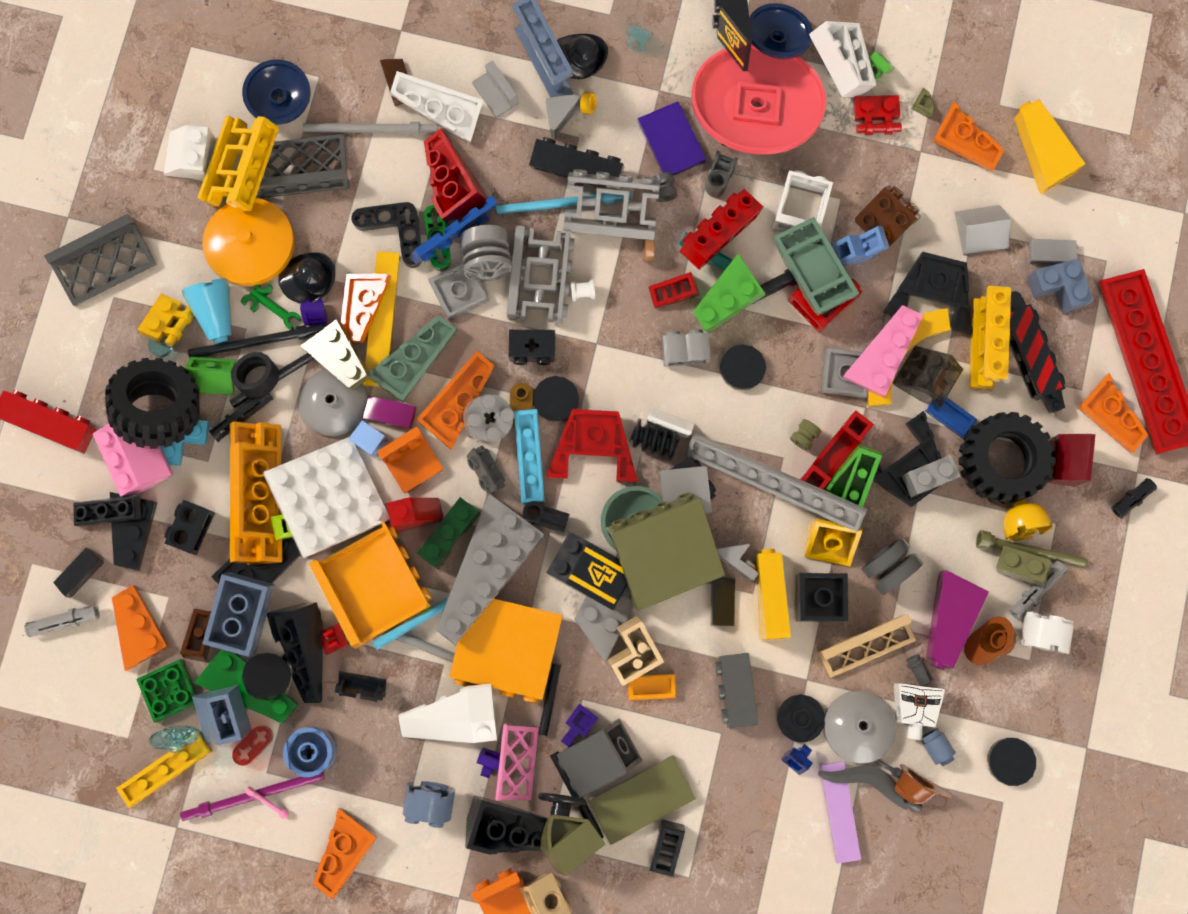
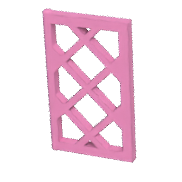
M503 725L495 800L531 801L538 727ZM513 731L516 738L508 745V733ZM528 732H532L531 743L528 746L523 737ZM520 742L524 751L517 758L512 749ZM509 755L514 763L505 770L506 756ZM528 755V769L525 771L520 763ZM517 767L522 776L514 784L509 775ZM506 780L511 789L506 794H502L503 782ZM526 781L525 795H521L518 788Z

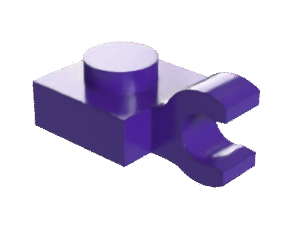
M579 703L565 723L571 728L561 742L569 747L578 734L585 738L598 720V717Z

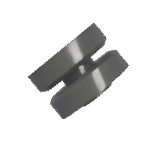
M903 537L882 548L861 569L868 578H875L882 572L884 573L875 584V587L882 595L896 588L924 564L917 554H910L901 559L910 548V545Z

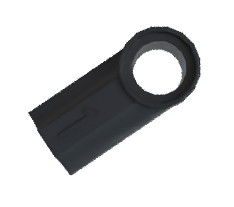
M537 501L528 502L524 506L522 513L523 519L530 524L564 533L570 515L541 505ZM531 507L537 508L540 513L539 517L535 519L528 517L527 509Z

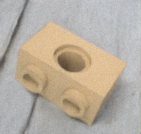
M553 873L543 874L519 888L531 914H571V905L563 897L560 891L561 884L558 878L553 876ZM547 895L551 899L550 908H547V906L545 905V898Z

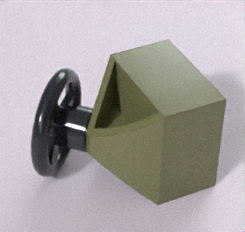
M539 793L538 798L540 800L553 802L550 811L551 815L548 817L542 833L540 849L558 874L568 875L602 848L605 842L588 819L569 817L571 805L585 806V799L553 793Z

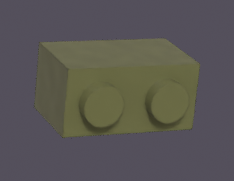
M1004 545L996 569L1000 574L1044 588L1052 563L1049 559Z

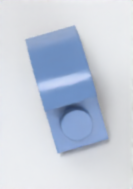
M877 226L861 235H848L831 244L842 265L845 266L868 261L875 258L876 254L890 248L883 226Z

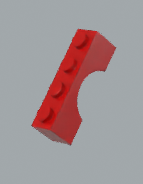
M855 410L800 480L824 489L838 468L874 424Z

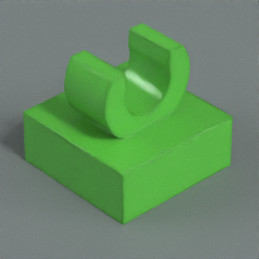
M875 51L869 57L874 62L870 63L871 68L876 67L878 69V73L874 76L876 80L882 77L883 72L889 74L895 68L880 52Z

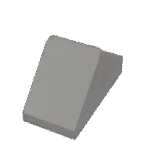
M750 544L717 549L722 562L748 581L752 582L759 574L755 571L756 566L747 559L744 561L740 560Z

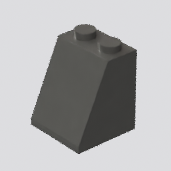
M620 719L611 722L557 754L559 765L566 772L570 779V785L579 798L627 774L643 761Z

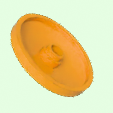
M255 198L251 211H244L240 207L234 208L229 204L221 207L207 223L202 245L207 263L220 278H227L228 283L238 286H255L274 279L286 268L294 252L295 236L290 221L279 207L269 201Z

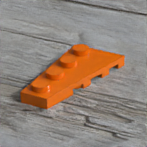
M476 351L419 415L416 421L452 450L464 426V409L472 399L479 397L494 365L480 352Z

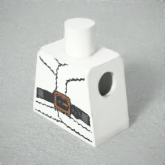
M894 683L896 721L908 724L907 738L922 740L923 726H936L945 689Z

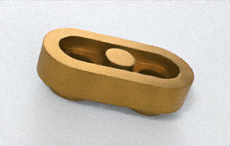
M517 383L511 388L509 405L513 413L517 410L533 409V391L526 383ZM523 390L526 392V395L518 397L517 393ZM513 418V424H512V426H513L514 428H515V418Z

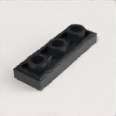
M132 495L73 503L74 526L80 527L141 519L140 496Z

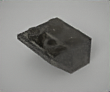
M915 346L893 384L919 401L941 408L962 373L963 368L951 354Z

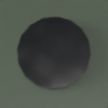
M745 344L736 345L727 350L721 359V377L733 389L750 390L757 386L765 375V359L761 352L753 346Z
M552 376L545 378L538 384L534 390L533 402L535 409H537L538 414L542 418L551 422H561L569 418L572 409L578 408L579 395L577 388L570 380L565 377Z
M271 653L257 654L249 659L244 666L242 682L246 687V691L256 699L266 701L283 695L289 687L291 680L289 665L283 658Z
M799 694L790 696L782 702L778 709L777 722L783 735L790 740L801 743L809 742L818 737L823 730L825 715L823 708L817 700L811 696Z
M1018 738L997 740L990 747L987 754L990 774L998 782L1008 786H1019L1027 783L1033 777L1036 770V756L1033 749L1025 741Z

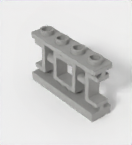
M580 169L569 172L567 189L578 191L577 210L566 209L563 231L654 240L656 218L645 217L647 198H659L660 181H656V178L644 176L642 179H633V176L629 174H620L619 177L610 176V173L596 172V175L587 174L586 170ZM583 183L599 184L597 186L596 198L583 196ZM629 188L648 189L643 190L642 202L628 201ZM602 193L624 195L622 215L600 212ZM582 206L595 207L594 220L581 218ZM627 210L641 211L640 224L626 223Z
M516 225L507 318L508 320H517V318L526 320L527 309L549 311L548 322L562 324L563 318H567L568 304H564V299L570 293V282H566L567 274L572 272V260L568 259L569 252L574 251L575 238H571L570 231H566V233L557 231L556 241L534 240V228L529 230L525 229V226ZM525 238H529L528 247L539 248V258L527 257L526 266H523ZM561 241H564L562 269H558L559 259H548V249L560 250ZM531 265L553 267L552 284H530ZM521 282H524V291L535 292L534 302L522 301L521 310H518ZM560 285L558 313H554L553 303H543L544 293L556 294V286Z

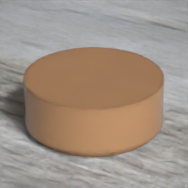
M644 239L643 261L652 262L655 254V241Z

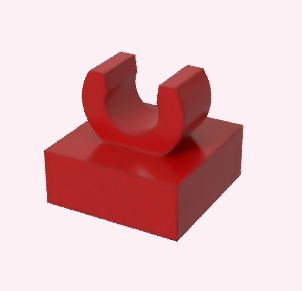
M340 623L323 630V649L326 655L349 645Z

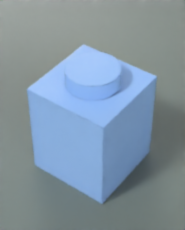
M363 420L349 437L352 443L373 458L377 456L379 449L387 445L386 442L388 441L383 434Z

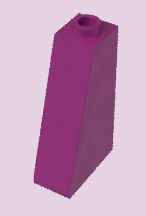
M947 570L940 571L938 575L926 658L932 661L931 665L943 671L945 668H954L989 591Z

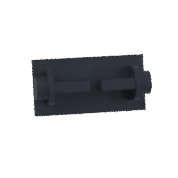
M339 671V683L336 684L335 693H339V696L356 698L357 693H361L360 699L377 703L378 700L383 701V698L386 696V679Z

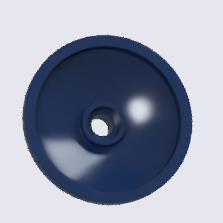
M779 3L766 4L755 9L749 17L752 44L767 56L777 59L795 58L802 55L811 44L812 39L809 34L813 30L809 20L803 13L791 6Z
M279 59L268 60L254 67L247 75L242 88L243 101L250 114L254 118L258 116L265 117L275 125L286 124L297 119L307 108L311 96L310 84L305 73L297 65ZM278 97H283L281 101H277Z

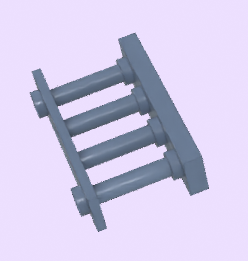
M520 0L512 4V8L521 24L514 27L549 96L558 97L574 94L566 80L573 76V71L536 0Z

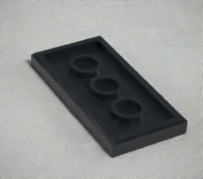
M285 520L282 521L284 533L287 532ZM293 537L282 539L281 563L247 565V563L230 562L229 559L211 577L219 584L221 574L232 572L272 584L301 556V553Z

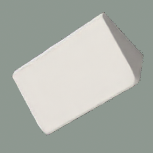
M651 408L646 423L650 422V425L653 427L658 425L659 429L664 430L666 428L668 432H676V435L686 439L690 438L694 427L693 422L655 408Z

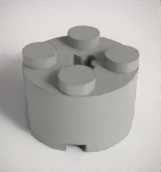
M493 394L482 395L472 399L463 412L466 431L470 436L479 441L499 440L507 435L513 424L514 413L510 405L502 397ZM484 414H491L492 422L485 423L486 417Z

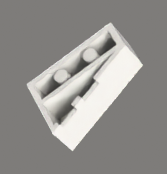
M825 21L809 34L842 97L861 96L876 86L859 23Z

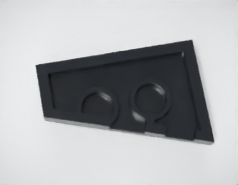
M109 492L110 498L124 497L118 493ZM140 498L141 519L111 523L114 565L140 571L158 502Z

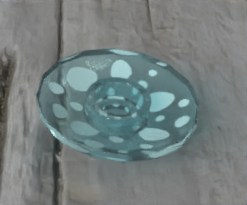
M191 726L165 728L154 733L149 738L150 746L155 749L168 750L170 753L180 752L183 750V747L190 745L198 739L199 731Z

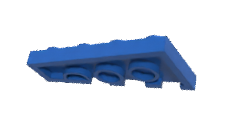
M491 196L486 199V203L480 210L477 207L470 210L463 217V222L454 221L444 230V235L439 232L414 249L410 257L415 264L421 260L424 263L435 256L434 252L440 248L442 251L449 248L453 244V240L457 237L460 238V235L465 230L476 225H485L490 220L488 217L497 205L495 198Z

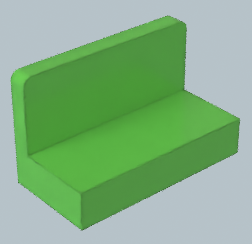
M190 357L185 369L188 370V374H192L196 379L199 393L233 395L234 383L231 373L234 365L237 363L235 359Z

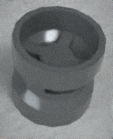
M665 172L653 176L656 178V181H660L657 202H667L678 196L676 188L673 187L674 177L672 173Z

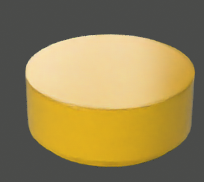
M585 91L581 95L580 109L582 114L592 115L597 107V98L594 92Z

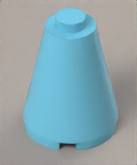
M227 278L214 279L208 283L201 282L184 288L182 290L183 296L208 340H214L215 344L227 342L228 336L232 335L229 283Z

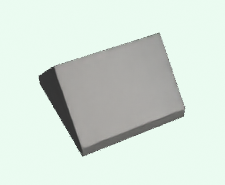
M1000 205L955 212L963 256L1009 248L1011 218Z

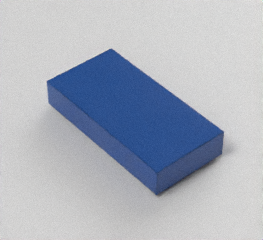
M941 392L936 395L925 410L926 413L960 438H964L977 421L974 416Z

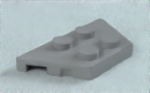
M628 585L614 610L586 596L574 619L601 657L606 661L620 635L616 627L627 621L634 607L629 597L631 593Z

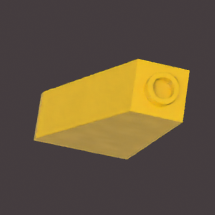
M1037 99L1033 103L1027 101L1018 108L1019 113L1015 116L1014 120L1038 190L1043 194L1077 173L1085 165V162L1041 100Z
M762 549L761 554L755 555L756 571L759 573L756 578L760 640L791 638L782 553H775V549Z

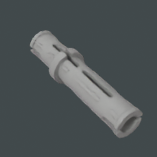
M1055 561L1051 567L1045 587L1033 585L1029 591L1025 590L1022 593V598L1009 610L1010 614L1021 621L1026 612L1040 604L1039 600L1067 572V567L1061 562Z
M96 604L80 609L71 608L68 609V612L26 622L24 625L25 633L28 637H33L68 626L77 627L80 623L99 619L100 611Z

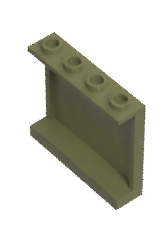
M693 493L681 494L677 497V500L661 502L652 510L638 511L634 514V517L626 520L618 519L612 522L611 526L606 527L607 532L611 534L631 593L629 596L631 603L638 611L725 576L701 499Z

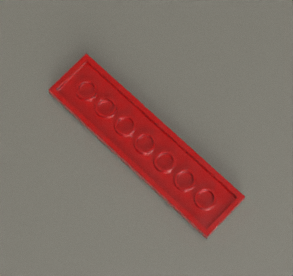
M1145 269L1101 280L1098 284L1155 454L1158 455L1187 447L1188 395Z

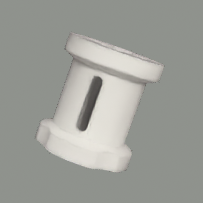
M593 279L584 283L571 281L572 302L585 298L595 300Z

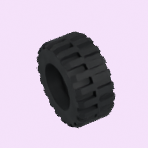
M155 357V360L142 358L139 362H136V360L129 362L127 367H120L116 370L117 375L113 374L110 377L109 384L105 389L106 415L110 427L113 428V432L118 437L123 436V441L129 444L134 442L137 447L141 448L150 446V449H158V446L164 445V448L172 446V443L175 441L179 443L184 440V435L188 436L193 432L200 414L199 387L193 375L188 374V370L180 365L178 367L177 363L170 360L165 362L163 358ZM147 395H161L174 402L170 407L154 412L141 410L132 404L137 399Z
M1001 412L985 418L971 428L972 430L963 438L965 442L960 445L959 452L962 453V456L958 458V463L963 465L964 470L960 471L962 477L967 476L970 481L967 483L968 487L978 490L976 495L981 498L986 496L988 501L993 503L1000 501L1002 504H1009L1031 497L1038 490L1046 486V480L1051 478L1054 472L1050 467L1054 466L1056 458L1051 456L1055 448L1054 444L1049 445L1047 439L1051 437L1048 432L1043 433L1040 430L1043 426L1038 421L1033 424L1030 422L1032 417L1027 415L1019 417L1018 412H1010L1008 414ZM996 438L1010 439L1022 450L1025 465L1019 477L1015 479L1004 478L991 467L988 459V448L990 443Z

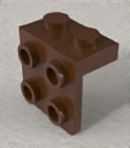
M889 185L885 186L856 216L855 222L865 232L877 226H883L890 247L922 216L918 213L920 209L913 202L907 203L902 198L904 194L899 188Z

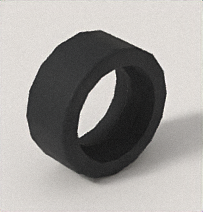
M252 352L244 355L234 365L231 373L232 381L243 395L249 398H259L267 395L277 385L279 369L268 355L262 352ZM259 366H266L265 374L260 380L252 384H245L246 376L251 370Z

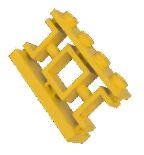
M226 116L199 191L198 199L211 207H220L222 198L225 196L227 197L226 203L232 207H240L244 211H251L280 127L267 118L258 116L254 118L251 129H246L248 124L240 118L234 119L231 116ZM237 155H242L237 171L232 170Z
M988 286L986 288V296L972 300L969 389L992 391L994 389V381L999 382L1008 378L1010 287Z

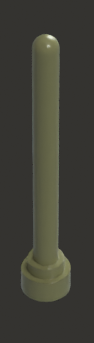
M980 530L977 534L976 548L987 550L993 547L1003 549L1005 545L1049 560L1081 567L1088 565V560L1083 557L995 538V535H991V532Z

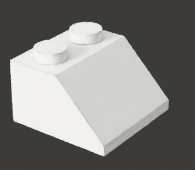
M185 125L170 132L164 168L165 176L204 180L215 144V136L209 127Z

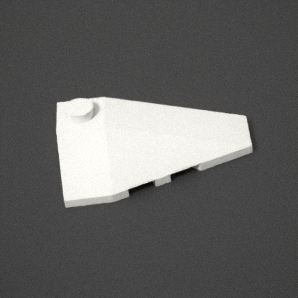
M491 683L464 687L460 689L459 693L449 697L447 695L439 698V701L430 705L423 704L399 714L402 737L468 743L497 740V719Z

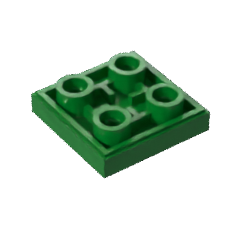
M179 659L136 679L154 723L194 706L192 696L197 695V692L183 659Z

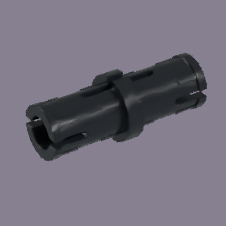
M1146 478L1136 488L1125 493L1126 496L1111 507L1113 513L1122 519L1133 508L1143 504V500L1157 489L1156 484L1151 479Z

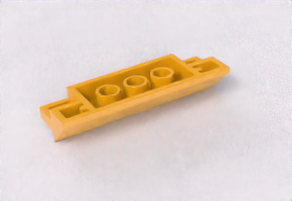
M234 421L230 423V562L247 563V565L282 562V539L276 540L271 521L272 516L282 515L263 475L265 471L281 465V425L263 422L250 424Z

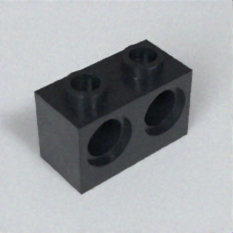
M183 500L182 504H179L175 509V520L172 526L170 525L165 532L164 537L166 540L164 544L197 556L215 512ZM196 510L197 518L190 522L188 515L191 511ZM186 532L187 540L180 544L179 536L181 533Z

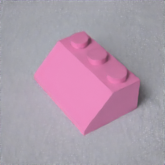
M109 424L93 433L120 496L140 495L173 475L161 446H158V449H150V446H144V448L137 447L134 442L129 444L123 441V436L118 437Z

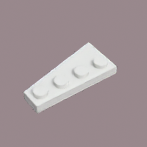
M398 71L396 72L390 92L391 96L465 142L471 143L482 107V99Z

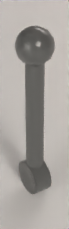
M879 759L873 761L889 770L894 777H900L902 774L900 768H893Z

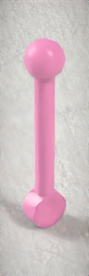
M251 786L247 787L245 792L249 796H254L279 813L282 819L288 817L289 812L286 809L279 808L258 794Z

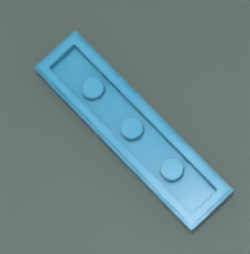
M537 409L514 411L521 503L524 504L531 501L545 502Z

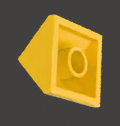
M814 519L810 522L804 557L851 566L862 534V528L856 532L835 522Z

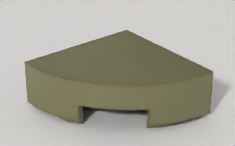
M923 88L911 109L929 119L934 114L935 106L930 92Z

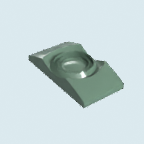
M815 217L773 237L784 264L793 274L803 297L817 316L859 295L858 290Z

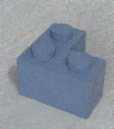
M1079 258L1037 269L1027 277L1033 297L1038 298L1055 293L1062 314L1083 309L1093 302Z

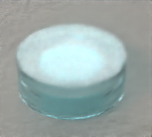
M166 336L162 338L160 343L152 339L148 341L149 351L157 357L168 356L172 352L173 347H169L164 343L167 339Z

